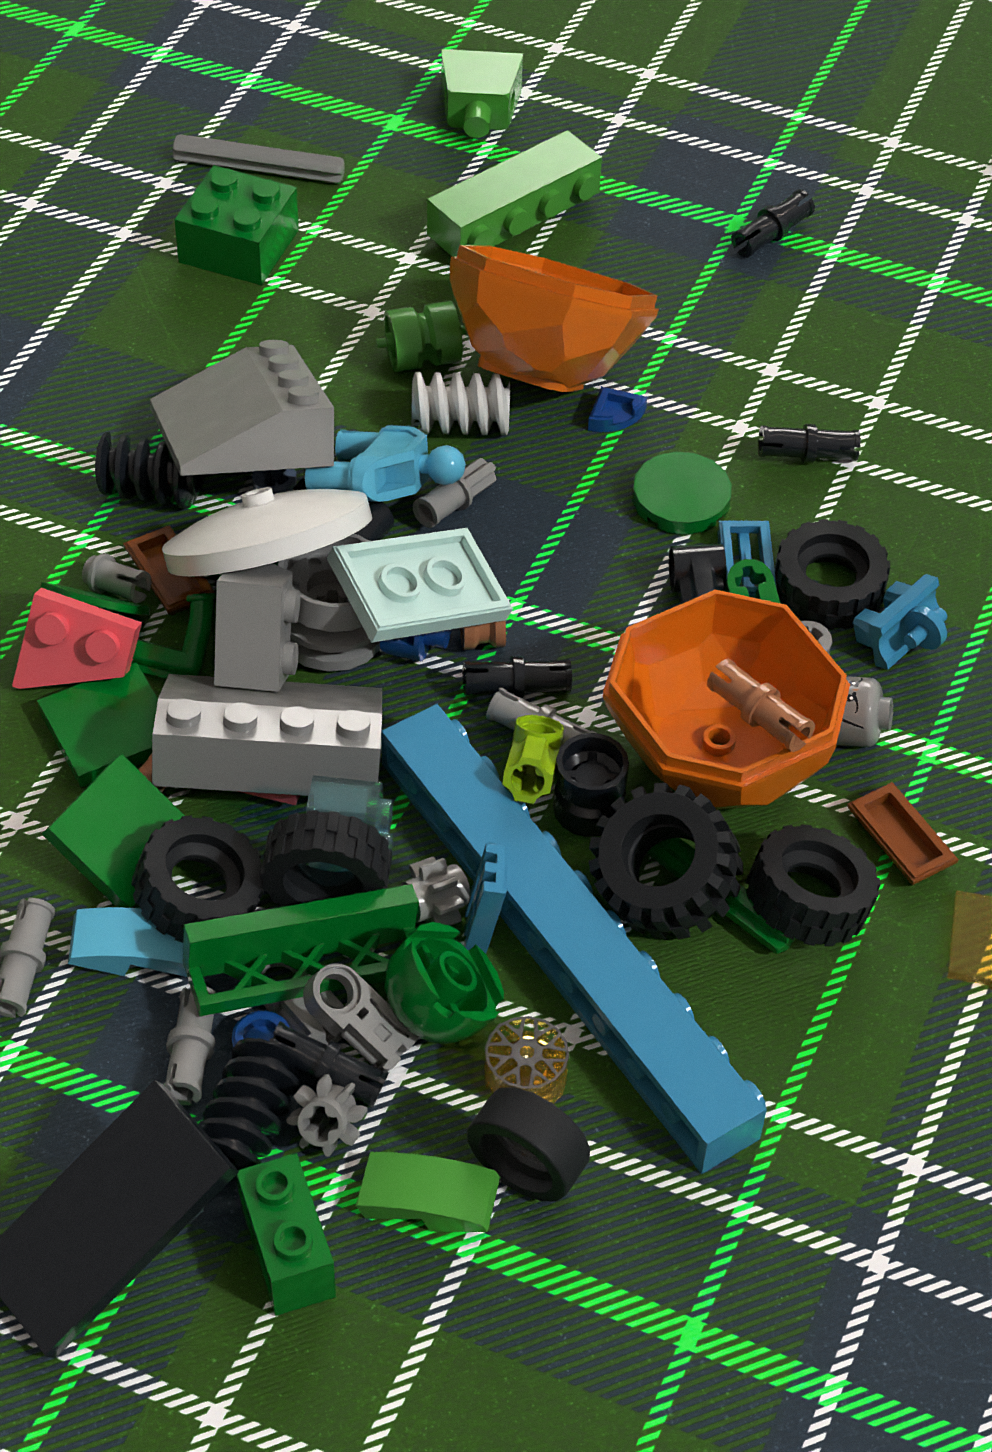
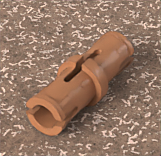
M725 659L717 664L716 668L729 677L732 682L728 684L714 672H711L707 680V686L712 692H716L730 704L737 707L741 711V718L752 727L760 725L783 743L789 751L795 752L804 747L806 743L791 732L789 728L795 727L810 739L815 730L814 721L804 717L793 707L780 699V691L771 684L758 683L731 659Z

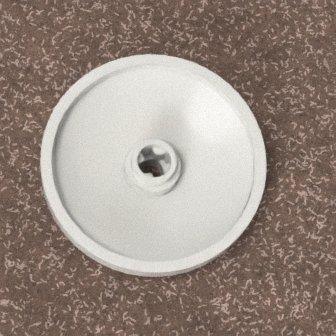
M271 487L259 488L242 494L241 503L213 513L186 528L166 542L162 547V552L168 572L177 576H206L240 571L299 556L342 540L368 525L372 520V514L367 495L359 491L306 489L273 494Z

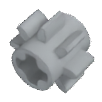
M434 856L410 864L409 869L413 878L402 882L400 886L413 885L419 900L416 923L424 921L425 924L437 922L451 926L461 922L462 919L458 909L469 904L471 899L470 886L463 870L457 864L447 866L444 858L436 860Z
M324 1074L317 1084L316 1093L305 1085H302L296 1092L294 1098L304 1108L294 1110L287 1118V1123L298 1125L302 1136L299 1143L301 1148L308 1146L310 1143L314 1146L322 1147L325 1156L330 1157L337 1147L339 1138L350 1146L356 1142L361 1134L351 1123L362 1120L368 1110L365 1106L356 1105L352 1095L355 1088L353 1082L346 1085L345 1088L339 1085H332L329 1074ZM320 1106L325 1107L326 1114L318 1113L317 1110ZM329 1117H337L335 1124L330 1123Z

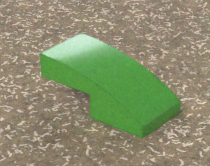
M370 1152L356 1207L365 1219H422L430 1232H488L500 1176L495 1170L452 1159L410 1153Z

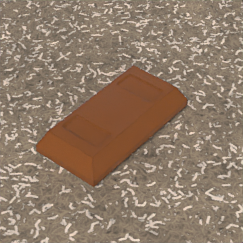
M170 525L127 541L123 545L137 568L150 574L151 589L167 613L174 615L190 608V602L186 600L187 595L214 593V590L204 576H177L168 572L162 547L176 536Z
M893 782L848 803L847 807L911 885L958 863L959 859Z

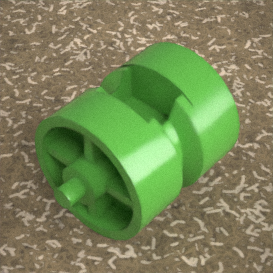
M451 300L425 305L422 313H417L413 307L386 310L384 312V338L376 339L377 348L386 347L394 372L421 368L423 361L427 359L433 365H445L462 361V335H466L467 331L464 325H460L455 305Z

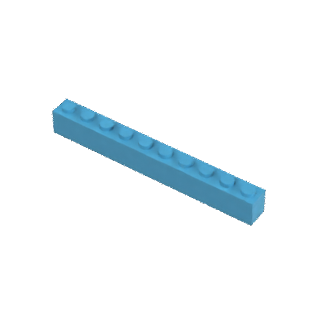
M435 704L382 730V765L473 882L486 842L506 845V849L509 850L507 892L499 915L699 1172L703 1174L760 1140L767 1111L765 1100L760 1090L750 1080L744 1081L731 1066L728 1054L722 1043L716 1037H708L694 1020L692 1009L686 999L679 993L673 994L660 978L658 968L651 956L645 951L639 952L627 938L625 928L619 917L612 910L606 911L593 896L591 885L585 875L579 870L573 871L562 858L560 848L554 837L547 831L541 832L532 821L525 802L514 801L513 794H510L499 780L498 772L492 761L487 756L480 757L471 746L462 724L456 719L450 720L441 707Z

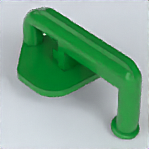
M41 582L40 588L118 614V611L131 614H150L151 607L143 604ZM216 593L186 596V600L190 602V615L182 650L138 639L132 664L137 662L143 673L166 679L168 674L198 676L203 666L212 628Z

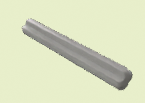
M182 134L177 135L173 142V158L182 162L215 165L223 168L333 184L341 183L345 171L344 159L341 157Z

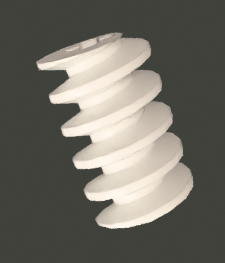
M415 372L412 381V427L415 420H419L423 433L429 434L434 421L438 420L443 434H449L454 421H458L462 434L468 435L473 422L477 421L482 435H488L493 421H497L501 435L506 436L508 434L510 382L507 388H504L499 374H493L488 387H484L480 374L473 373L469 386L465 387L460 373H454L449 386H445L441 373L435 372L430 385L426 386L421 372Z

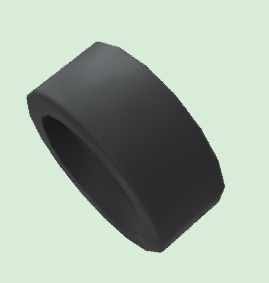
M505 1087L496 1090L488 1098L467 1128V1142L479 1162L485 1168L497 1171L500 1181L504 1185L524 1196L539 1201L557 1202L566 1196L590 1160V1146L586 1137L567 1114L537 1094L516 1087Z

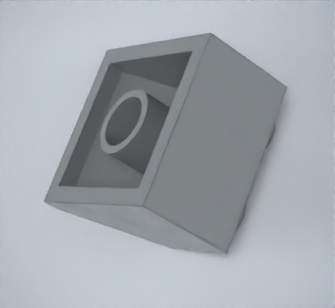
M271 563L245 570L223 573L219 577L216 588L214 686L279 692L288 676L295 675L298 665L299 648L298 643L290 642L291 623H297L299 618L300 591L292 590L293 572Z

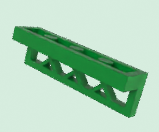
M408 884L184 924L183 965L199 1017L303 997L304 987L309 978L325 967L318 963L324 954L338 952L353 959L354 961L350 968L369 985L385 982V972L389 959L374 953L379 944L404 941L415 930L419 900L413 885ZM283 963L298 970L292 979L275 981L261 974L267 965ZM225 973L240 981L234 990L209 994L204 977ZM332 978L323 979L320 984V993L329 990L333 992L345 989L342 983Z

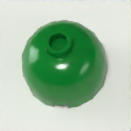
M437 922L421 924L402 942L388 961L384 988L392 1012L409 1032L429 1042L448 1044L468 1039L491 1023L500 1013V1011H496V1006L504 1000V990L498 972L487 955L476 944L468 951L460 942L454 939L461 933L452 926Z

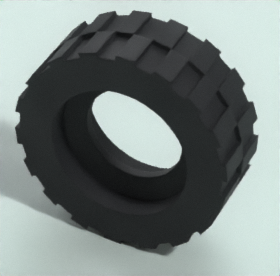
M820 519L814 523H810V521L803 523L796 530L793 528L787 533V538L785 540L782 539L776 558L775 579L780 603L787 605L798 619L820 623L828 630L842 627L843 629L853 628L854 618L865 608L878 612L881 602H883L890 572V561L887 560L888 552L885 546L882 547L879 539L874 534L870 535L867 533L865 528L859 525L847 524V521L842 520L837 522ZM815 562L838 563L856 573V581L854 584L845 587L822 585L806 575V568L809 564Z
M318 810L307 811V813L303 814L294 813L288 815L287 819H280L276 822L274 830L270 829L260 872L261 886L263 891L270 895L269 899L283 907L386 889L391 868L392 849L388 848V840L385 836H381L378 833V829L371 824L367 825L361 822V819L354 816L348 817L341 815L340 812L329 811L328 813L319 812ZM305 863H330L349 871H323L308 866Z
M192 815L182 816L180 820L173 821L171 819L163 823L162 828L159 830L156 828L145 844L132 876L131 886H134L135 889L133 898L135 904H139L142 909V916L146 921L150 920L156 926V930L163 935L168 934L174 937L176 941L183 943L184 924L254 912L264 891L261 886L262 879H260L262 867L260 861L261 854L257 848H253L249 843V838L243 833L240 834L232 829L233 826L225 822L213 821V818L202 816V818H192ZM182 860L203 863L213 868L224 878L226 891L221 898L215 901L195 898L181 890L172 879L173 867Z
M804 824L795 827L787 825L783 826L779 831L775 829L769 833L767 840L764 839L747 876L746 884H748V889L746 893L748 899H751L754 904L752 908L766 920V924L773 929H778L784 933V936L792 940L795 938L804 941V944L813 946L815 944H824L825 947L835 946L839 942L844 944L851 941L853 935L857 936L862 930L880 893L877 892L880 887V878L876 876V867L873 862H869L864 851L856 848L847 838L831 833V830L825 828L818 829ZM787 872H799L814 876L828 884L839 897L829 898L808 892L797 885L788 876Z

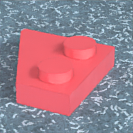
M40 588L33 596L12 687L24 689L122 678L130 671L142 622Z

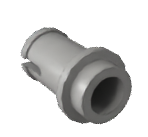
M106 553L91 556L84 564L82 570L83 582L88 585L92 592L98 594L107 591L127 598L131 602L141 603L147 595L136 591L135 586L150 591L151 576L148 572L117 563L112 555Z

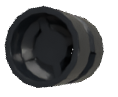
M585 733L568 739L560 747L556 758V784L554 787L553 808L555 818L563 828L571 833L585 837L601 836L602 832L596 826L601 816L604 815L610 819L614 815L615 811L611 804L619 797L625 803L629 760L627 752L619 742L607 735Z

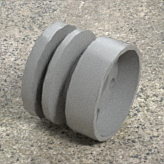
M352 534L325 547L279 561L278 566L293 572L292 590L300 591L299 618L297 623H291L290 642L298 643V663L305 667L323 671L350 670L367 663L380 651V641L371 643L327 560L333 546L369 542V540L358 534Z

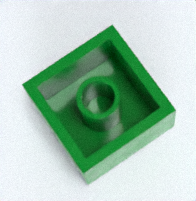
M213 165L174 219L178 262L262 286L299 231L297 187Z

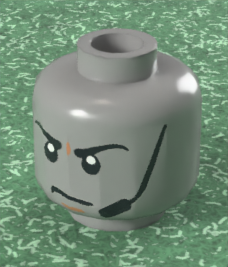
M846 677V680L850 683V688L836 745L872 747L877 743L881 729L891 730L893 698L883 697L882 687L874 678Z

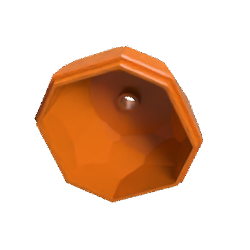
M459 245L457 256H451L450 283L470 343L480 354L478 366L485 370L559 392H572L583 390L586 383L603 377L640 338L657 317L659 309L655 308L658 295L628 282L544 257L490 245Z
M715 589L628 626L625 633H622L603 690V699L607 709L626 739L656 776L675 791L680 784L691 788L696 797L703 794L712 802L717 810L767 806L822 769L829 762L836 748L850 683L846 680L847 675L787 605ZM725 659H731L758 683L771 684L780 691V699L793 707L804 717L814 721L815 730L810 739L795 727L789 728L791 732L806 743L804 747L795 752L789 751L783 743L760 725L752 727L741 718V711L737 707L730 704L716 692H712L707 686V680L711 672H714L728 684L732 682L729 677L716 668L717 664Z

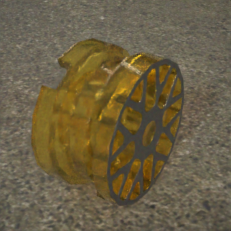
M532 1016L514 1017L499 1024L489 1035L484 1056L486 1088L489 1087L491 1092L494 1093L499 1088L516 1087L533 1092L553 1104L560 1098L567 1082L569 1051L567 1040L557 1027L544 1019ZM520 1024V1028L515 1029L513 1025ZM525 1024H533L534 1032L524 1031ZM538 1026L545 1027L546 1029L539 1031ZM505 1029L510 1034L504 1036L502 1030ZM551 1033H554L555 1036L552 1040L546 1037Z

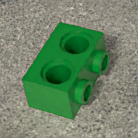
M297 1153L238 1170L239 1173L236 1177L240 1208L274 1315L278 1316L335 1298L334 1261Z

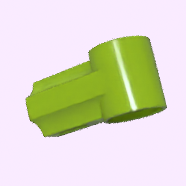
M524 715L515 720L511 750L504 770L502 784L511 791L514 801L534 804L540 796L550 794L552 783L555 781L556 758L562 745L564 726L559 721L538 715Z

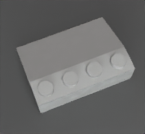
M265 340L259 343V347H245L150 399L151 412L180 476L334 466V406L294 345H289L286 341Z
M168 674L158 698L152 733V784L161 787L377 800L382 729V688L285 682L279 692L214 686V677Z

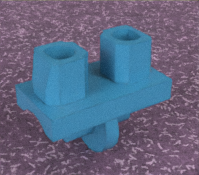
M925 574L912 586L896 581L885 592L883 598L885 610L877 613L865 608L854 618L853 625L856 641L872 647L875 666L888 670L909 650L916 648L918 645L924 649L934 650L947 639V629L944 622L948 616L939 607L935 597L936 589L939 586L937 577Z

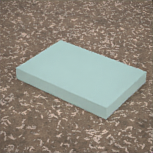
M468 528L333 546L327 557L371 643L507 620L513 610Z

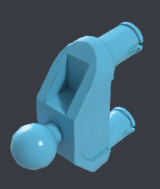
M387 425L381 428L379 432L340 429L335 442L338 461H334V466L306 468L305 485L307 489L359 491L367 495L368 501H390L416 494L429 477L435 483L441 485L454 484L462 478L466 463L463 454L457 448L449 445L437 447L428 454L427 435L412 426ZM351 460V462H340V461Z

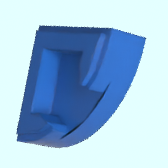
M601 387L589 417L588 431L613 432L633 425L645 413L648 397Z

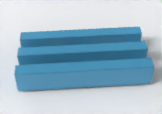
M719 521L717 531L718 544H722L725 550L726 579L730 568L734 565L731 533H737L740 561L752 559L749 533H757L760 562H763L770 569L776 585L769 521ZM742 577V584L747 588L749 597L755 598L758 586L752 584L749 577Z
M486 842L471 889V899L469 904L466 905L465 910L467 920L464 926V936L466 938L463 946L468 951L476 944L486 954L507 892L509 850L506 849V845Z

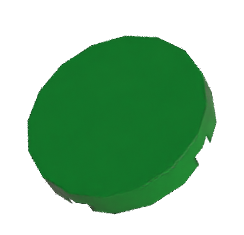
M675 451L657 455L642 464L635 474L632 502L638 515L646 522L648 517L650 520L658 523V529L668 533L689 535L711 529L716 526L719 518L726 516L730 508L732 484L726 471L713 460L696 453Z

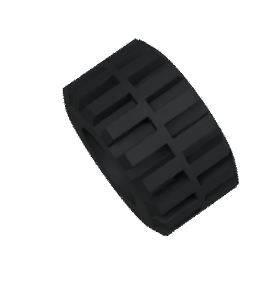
M654 783V793L647 794L643 786L631 790L634 799L625 804L619 797L612 803L611 807L615 811L614 815L610 819L602 815L596 824L602 832V836L591 837L589 849L596 858L589 860L590 873L597 880L594 883L597 890L623 922L626 921L633 930L641 934L648 930L653 938L666 940L668 932H673L677 939L680 940L689 938V928L696 925L703 933L713 927L708 920L709 917L716 912L723 918L730 910V907L725 902L726 897L737 898L741 886L735 876L743 875V861L738 855L741 849L736 837L720 811L715 809L712 802L703 794L696 797L689 787L679 784L675 793H673L667 783ZM671 838H683L695 843V854L692 864L681 878L664 886H647L639 882L641 862L654 845Z

